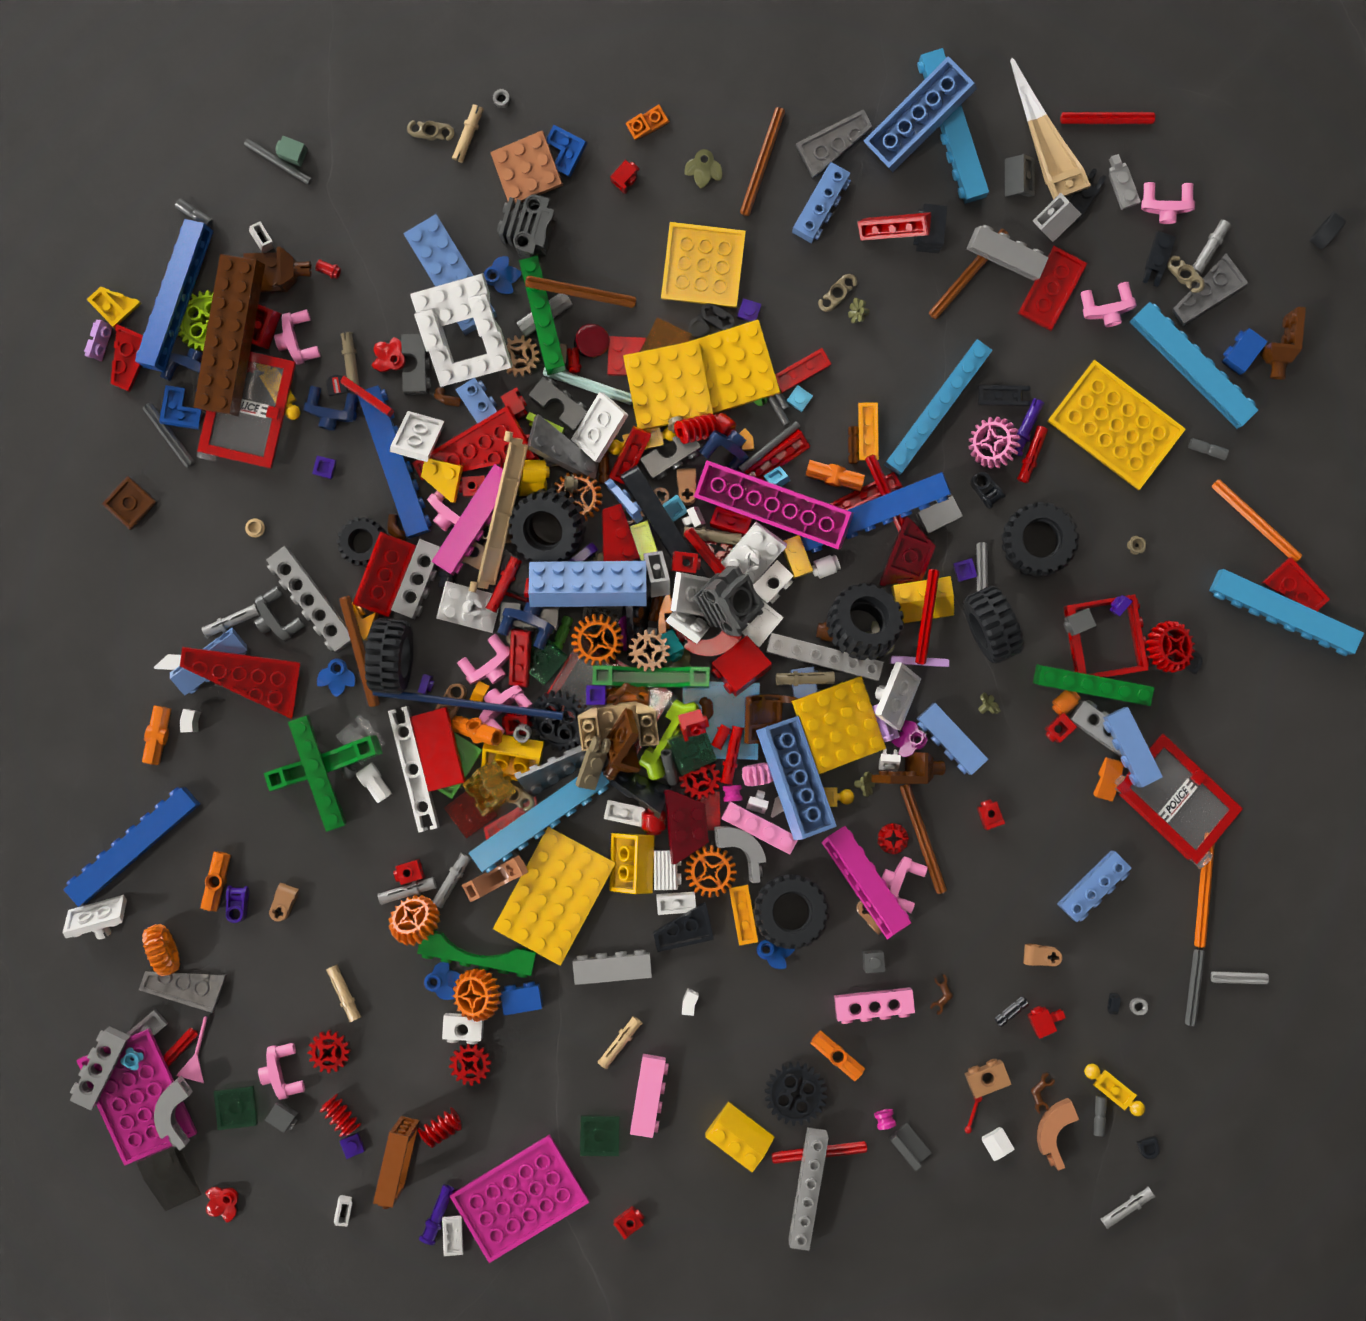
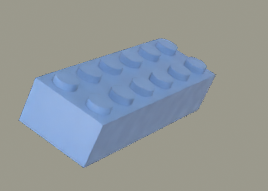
M948 56L864 140L865 144L894 172L977 89L975 83Z
M437 214L403 233L435 287L474 276ZM491 305L494 318H496L497 314ZM474 318L457 322L465 336L477 329Z
M646 561L530 562L528 590L530 607L647 606Z
M799 716L756 730L793 839H805L837 827Z

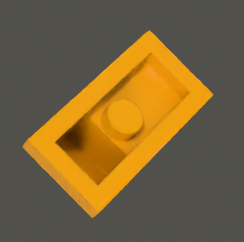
M353 604L363 640L367 641L372 623L377 620L379 613H373L364 618V609Z

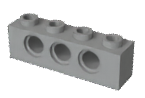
M419 539L391 608L392 611L412 619L420 616L423 606H421L423 598L426 599L430 592V588H428L429 583L434 581L437 570H435L436 564L431 562L428 567H423L421 562L425 557H429L432 561L440 549L439 546ZM417 575H422L424 578L421 585H416L414 582ZM410 593H415L417 597L413 603H409L407 600Z
M1087 700V702L1080 701L1069 716V719L1081 730L1122 757L1120 751L1116 750L1112 744V735L1107 736L1104 732L1103 722L1105 721L1103 717L1109 715V713L1105 711L1101 713L1096 709L1097 705L1090 700ZM1092 714L1097 718V722L1094 725L1089 723V717Z
M110 1026L104 1031H100L96 1039L98 1044L96 1048L93 1047L87 1057L90 1059L87 1066L84 1065L78 1075L81 1076L79 1083H74L70 1091L73 1094L70 1099L71 1102L89 1110L96 1106L130 1038L129 1035ZM103 1046H108L111 1049V1053H105ZM94 1064H100L102 1071L96 1070ZM86 1081L92 1082L94 1088H88Z

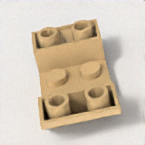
M637 701L621 702L616 705L609 703L590 708L578 715L582 751L589 749L594 736L600 738L598 749L600 750L601 742L607 737L625 708L633 711L639 732L640 746L659 745L656 709Z

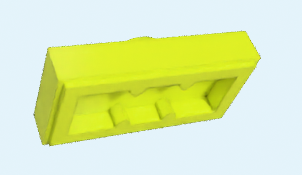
M648 520L629 526L641 561H644L645 553L658 551Z

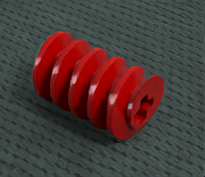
M711 413L676 421L674 424L675 434L683 444L693 443L701 439L705 440L717 428V420Z
M337 1093L322 1105L320 1113L327 1111L324 1118L332 1117L329 1124L336 1123L337 1125L334 1130L338 1131L341 1129L339 1137L349 1135L362 1123L354 1124L357 1117L350 1118L352 1111L345 1112L348 1106L346 1104L340 1106L343 1099L335 1100L338 1095Z
M450 1107L451 1114L444 1111V1119L440 1115L437 1116V1123L432 1119L431 1127L427 1123L424 1124L425 1131L418 1128L420 1137L429 1147L434 1148L436 1143L440 1144L443 1139H448L449 1134L454 1135L456 1130H462L459 1115L452 1107Z

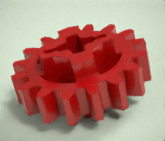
M699 758V763H696L694 759L692 760V765L686 763L685 767L687 770L681 769V773L684 776L679 777V781L684 782L680 785L681 789L686 788L684 794L691 793L692 799L698 796L699 801H701L702 796H705L707 800L709 799L708 794L714 796V789L720 788L716 783H719L721 778L716 777L720 774L719 770L714 771L716 765L710 766L709 760L703 763L702 758ZM708 770L711 772L713 780L708 778ZM703 776L704 781L697 783L696 778ZM687 778L693 782L692 788L688 785ZM708 788L705 791H700V789Z
M328 1030L326 1035L322 1031L319 1033L320 1038L315 1036L313 1038L314 1042L309 1044L312 1048L307 1052V1054L312 1055L309 1062L315 1061L313 1067L320 1066V1072L327 1069V1073H331L332 1068L337 1072L339 1066L343 1068L346 1065L344 1061H348L350 1058L346 1055L351 1052V1049H346L349 1042L343 1041L344 1035L338 1037V1031L332 1034L331 1030ZM325 1039H332L334 1042H327ZM334 1046V1048L332 1049L331 1054H329V1055H327L326 1057H324V1055L326 1054L327 1050H328L329 1048H332V1047ZM317 1047L320 1050V1057L317 1055ZM324 1061H331L334 1064H326Z
M467 1044L466 1048L460 1045V1051L455 1049L453 1052L456 1056L450 1057V1060L454 1062L449 1065V1068H454L451 1075L458 1076L456 1081L462 1079L463 1085L469 1081L470 1086H473L475 1080L480 1084L481 1077L486 1079L487 1074L485 1072H490L491 1070L490 1067H487V1065L492 1063V1060H487L490 1054H484L485 1047L478 1049V1044H475L474 1047H471V1044ZM465 1052H475V1053H474L473 1055H467ZM480 1057L483 1061V1069L482 1066L479 1065ZM458 1060L462 1066L461 1070L458 1068ZM472 1060L474 1062L473 1066L467 1067L468 1062ZM471 1073H473V1074L475 1075V1076H466V1074H471Z

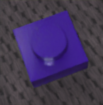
M743 298L737 318L749 322L757 320L761 304Z
M317 456L312 474L332 479L337 461Z
M972 558L953 563L958 582L977 577Z
M1118 596L1111 603L1110 611L1114 615L1121 616L1132 601L1126 596Z
M423 674L418 689L419 693L428 695V691L432 692L435 683L432 680L433 676Z
M586 685V705H607V686Z
M359 1132L339 1141L346 1159L365 1152Z

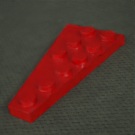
M506 406L434 449L430 458L463 466L462 472L494 466V464H504L509 447V442L504 441L506 431L513 432V437L523 439L522 444L527 445L528 440L510 407ZM527 449L525 459L537 457L535 453ZM416 460L412 464L420 479L424 480L421 477L424 461Z
M182 647L180 667L292 719L300 662Z

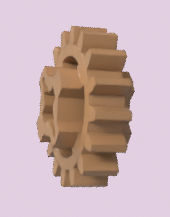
M514 335L513 341L507 338L508 344L506 346L513 365L512 368L507 369V374L513 372L514 377H517L518 373H520L522 378L525 377V372L531 375L530 369H537L535 363L540 362V359L536 357L540 355V352L534 351L537 345H531V338L525 341L524 335H522L521 339ZM521 344L520 347H513L515 345ZM529 349L532 352V359L527 356ZM522 353L524 359H517L515 354L520 355ZM522 365H525V366H526V367H524V368H518V366H522Z
M644 630L643 636L637 633L638 639H631L634 645H629V648L633 652L628 654L629 656H634L631 662H638V669L644 666V672H647L648 668H651L652 672H654L656 666L659 669L662 668V662L667 664L664 658L665 656H670L666 652V650L670 649V646H665L668 640L667 638L661 639L662 633L656 636L655 630H652L651 634ZM651 638L659 641L661 645L653 644ZM644 640V645L637 649L638 644ZM648 642L651 648L655 649V651L652 652L651 660L649 655L647 653H644V651L647 650ZM662 652L660 659L655 662L657 654ZM638 657H645L648 660V664L642 662Z

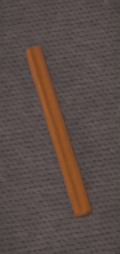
M775 108L740 210L742 215L749 216L785 114L783 108Z
M1000 229V231L998 232V234L1004 233L1009 235L1008 232L1004 229ZM979 255L974 259L930 310L929 315L933 319H937L988 259Z
M527 276L525 280V286L630 308H633L636 304L634 296L534 276Z
M344 596L339 601L368 705L369 707H375L380 704L378 696H373V692L366 684V651L351 597Z
M910 784L902 785L900 790L937 894H942L947 889Z

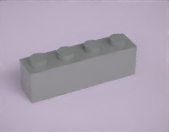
M988 225L976 227L967 246V250L1033 281L1040 279L1048 257L1043 255L1044 252L1041 250H1032L1026 247L1027 244L1024 242H1015L1010 239L1009 235L1004 233L998 234Z
M645 949L635 950L634 954L620 951L615 952L613 956H608L607 953L596 954V957L588 958V955H578L577 959L573 960L574 983L578 985L652 978L650 952H646Z

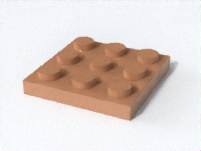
M543 131L490 152L508 201L512 197L515 204L517 199L524 202L530 195H541L563 186Z

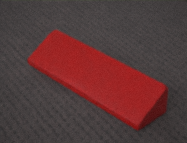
M931 212L863 218L857 222L860 240L929 235Z
M797 429L744 473L763 480L765 474L778 466L782 467L810 448V445L803 433Z
M894 472L885 476L892 492L903 488ZM874 481L862 487L861 491H854L830 504L849 510L882 495Z

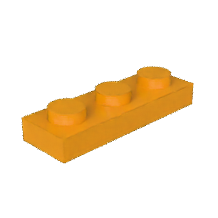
M858 403L859 461H865V458L872 454L879 460L878 403Z
M748 884L731 887L729 892L739 946L757 943L758 938Z

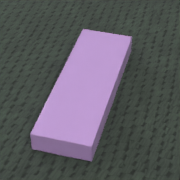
M889 657V664L901 662L904 665L949 667L948 659L927 658L926 664L921 665L915 662L916 657Z

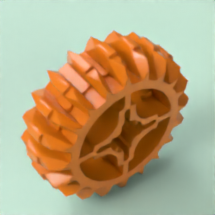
M573 473L574 478L578 479V482L586 484L585 487L573 491L574 493L581 494L580 498L583 504L577 500L573 503L583 508L584 511L579 513L584 515L586 522L588 521L587 514L592 518L594 517V514L591 512L592 510L599 512V508L595 505H602V501L597 500V498H602L603 494L596 493L601 490L600 486L594 487L597 484L596 479L590 482V475L585 479L582 474L578 477L576 473ZM562 476L559 478L562 484L555 482V486L559 488L556 490V493L564 490V478ZM592 490L593 498L590 506H588L584 501V497L588 494V491ZM570 493L569 498L572 497L574 499L573 493Z
M592 614L593 620L591 621L588 616H585L587 623L584 624L583 621L579 620L578 623L581 628L574 627L578 634L573 633L571 635L572 638L577 639L572 641L571 645H578L573 651L574 653L581 651L578 658L581 659L585 656L584 663L586 664L589 659L592 660V666L595 665V660H599V666H602L603 659L609 664V656L614 660L616 659L613 652L621 653V650L617 648V646H623V642L618 641L623 639V635H617L621 631V627L614 629L617 622L613 621L610 624L611 617L609 616L604 621L603 614H600L599 619H596V615ZM592 625H602L597 632L586 631ZM607 628L613 634V645L604 638ZM601 633V640H603V643L598 642L594 646V640H592V637L597 638L598 635H600ZM582 635L591 642L588 652L582 646ZM600 647L609 649L604 654L593 655Z
M710 845V851H706V847L703 846V853L697 850L695 851L698 855L697 857L692 854L690 855V858L694 860L693 863L690 861L686 862L688 866H691V869H685L686 873H691V875L686 876V880H693L689 883V886L696 885L695 893L702 889L701 896H704L705 891H708V897L711 898L712 892L715 891L718 897V890L721 889L725 894L726 889L724 886L732 887L728 883L729 880L735 882L736 879L731 874H737V871L731 870V867H735L736 863L729 864L733 857H725L728 853L727 850H724L721 854L719 853L721 848L717 847V850L713 851V845ZM705 856H717L722 860L711 864L706 860ZM700 860L704 866V871L696 877L695 866ZM705 863L708 865V867L710 866L711 869L714 867L716 868V871H714V873H716L715 877L717 879H715L714 876H712L711 874L707 875L705 873L707 871V866L705 865ZM726 865L727 874L723 882H721L718 877V871ZM705 879H712L717 886L707 887L700 882Z
M414 895L413 898L407 896L405 902L401 900V904L395 906L396 910L391 912L392 917L388 919L392 936L406 946L409 944L415 946L416 943L422 944L424 939L428 940L430 934L434 935L433 930L438 929L437 923L440 922V912L437 905L430 898H426L423 895Z
M155 924L145 929L142 935L143 947L147 960H149L153 970L160 976H168L179 970V952L166 926Z
M476 968L467 970L459 975L460 979L455 981L457 986L452 988L455 991L452 997L456 998L454 1005H458L457 1011L462 1012L461 1017L467 1016V1020H472L473 1018L474 1022H479L495 1015L494 1012L499 1009L497 1004L502 1002L498 999V996H501L502 993L498 992L500 986L495 984L497 979L492 978V973Z

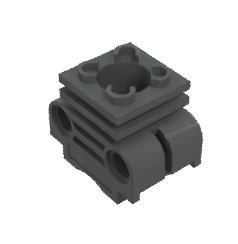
M530 195L526 198L524 205H522L521 200L517 199L515 204L514 198L510 197L509 201L504 204L503 213L505 214L503 221L500 220L498 223L497 232H499L502 243L506 244L508 240L509 245L515 246L517 255L522 259L538 256L539 254L546 256L549 248L548 240L557 221L554 216L555 211L548 207L549 198Z
M727 566L721 573H716L693 596L709 626H720L722 631L730 636H741L742 631L748 626L747 623H751L758 615H762V608L765 606L761 597L756 593L749 575L743 574L739 566Z

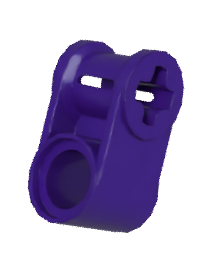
M227 886L226 918L231 923L242 922L247 917L248 886H244V888ZM234 909L240 911L239 919L233 917Z

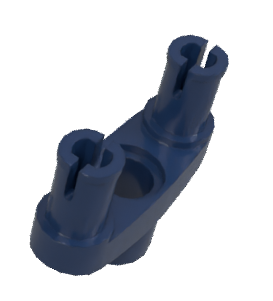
M189 348L186 356L171 353L165 371L161 372L160 377L171 381L177 366L180 365L200 373L203 353Z
M310 386L308 399L304 404L303 410L320 418L318 427L335 431L337 422L356 421L357 413L355 411L358 395L347 393L345 408L340 411L320 407L318 403L321 388Z
M734 429L728 437L718 431H713L709 436L710 439L699 451L709 459L719 446L725 447L734 456L727 467L737 471L739 470L738 467L749 459L747 454L741 449L747 440Z
M526 602L523 611L504 608L502 613L503 619L497 632L508 636L513 622L516 620L538 627L539 632L533 646L544 650L550 634L552 635L555 627L539 618L543 608L530 607L529 602Z

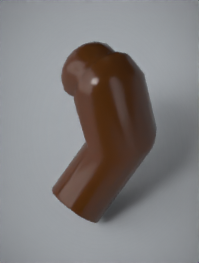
M437 387L435 389L434 397L436 400L445 405L460 406V397L445 395L446 390L444 388Z
M389 514L388 533L393 537L404 540L406 538L405 531L397 526L398 515Z
M702 697L699 701V704L702 706V715L707 716L709 720L714 713L713 702L707 697Z

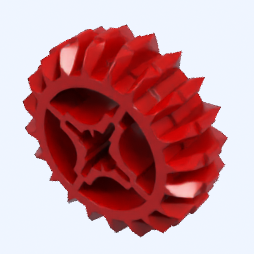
M1176 621L1158 623L1156 627L1151 629L1152 633L1147 635L1150 640L1146 641L1149 645L1146 650L1150 652L1148 658L1153 659L1151 664L1157 665V669L1163 670V672L1171 673L1182 671L1190 665L1189 661L1194 659L1191 654L1196 652L1192 649V646L1196 643L1191 641L1193 636L1189 635L1190 629H1185L1184 624H1179Z

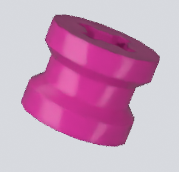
M723 786V791L725 792L724 802L743 800L740 795L742 786Z
M883 1109L874 1113L875 1118L878 1120V1130H885L896 1126V1121L892 1117L894 1114L893 1109Z

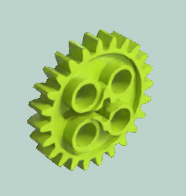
M209 290L206 291L205 295L199 291L198 297L192 294V300L188 302L179 328L180 332L178 333V336L183 338L182 342L188 343V347L194 348L197 351L204 350L209 321L207 319H209L213 294ZM199 311L198 316L193 318L194 313ZM202 329V333L196 336L197 332Z

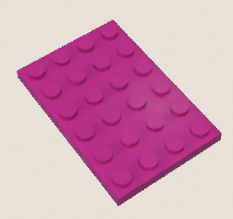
M150 1028L130 1036L96 1104L124 1166L172 1145L168 1135L162 1139L158 1135L154 1122V1111L159 1097L174 1080ZM108 1046L103 1048L105 1053H111V1049ZM129 1047L144 1055V1059L139 1062L137 1070H131V1068L121 1064V1058L125 1056L126 1049ZM88 1055L76 1060L80 1070L84 1065H88L90 1060L87 1058ZM94 1064L96 1070L102 1071L100 1064ZM86 1081L89 1088H94L92 1082ZM182 1101L176 1107L175 1117L179 1126L187 1137L190 1138L197 1134V1130Z
M550 1134L450 1195L451 1200L489 1263L589 1203V1199Z

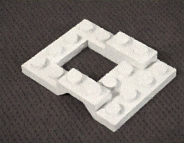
M484 273L410 294L416 311L414 316L426 352L429 351L440 387L513 367L502 330L492 312L490 292ZM474 318L479 337L482 336L487 354L454 362L442 326Z

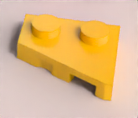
M99 287L87 298L90 304L113 328H116V324L119 325L142 304L137 299L129 298L104 287Z
M429 458L428 462L424 461L421 477L450 502L455 503L463 466Z

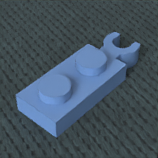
M612 479L604 482L610 493L614 495L615 499L636 523L640 522L643 519L640 514L642 509L636 501L633 503L630 501L631 496L625 489L621 490Z

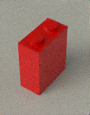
M747 635L712 662L711 673L717 680L721 679L725 690L729 694L733 693L737 697L771 670L772 663Z

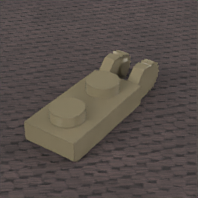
M597 736L592 738L575 783L577 787L590 790L596 789L607 753L610 750V739L605 738L598 751L600 738Z

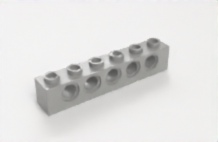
M283 546L266 559L269 563L268 569L273 575H278L281 579L278 582L284 590L288 589L290 591L292 601L302 607L304 617L308 621L311 619L315 624L313 629L319 636L323 635L327 640L324 643L328 649L340 652L348 646L351 641L345 622L291 550ZM286 565L291 567V572L288 575L283 573V568ZM301 580L303 583L300 590H296L294 587L295 582ZM312 595L314 597V603L308 606L306 604V598ZM320 611H324L326 614L325 619L319 621L317 618V614ZM331 626H336L337 628L335 636L329 635V628Z
M774 633L770 634L766 653L855 676H862V678L879 681L884 663L878 660H869V658L859 660V657L856 656L851 658L847 652L842 653L840 650Z
M807 1127L788 1238L790 1248L810 1250L829 1139L827 1130Z

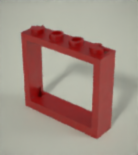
M1135 594L1126 597L1132 601L1127 610L1137 666L1089 675L1110 677L1148 670V660L1150 659L1145 652L1147 643L1141 629L1143 628V619L1139 617L1140 603L1138 604V598H1136ZM1115 598L1064 606L1065 617L1075 614L1076 610L1111 605ZM1068 633L1074 672L1087 674L1080 633L1073 636Z

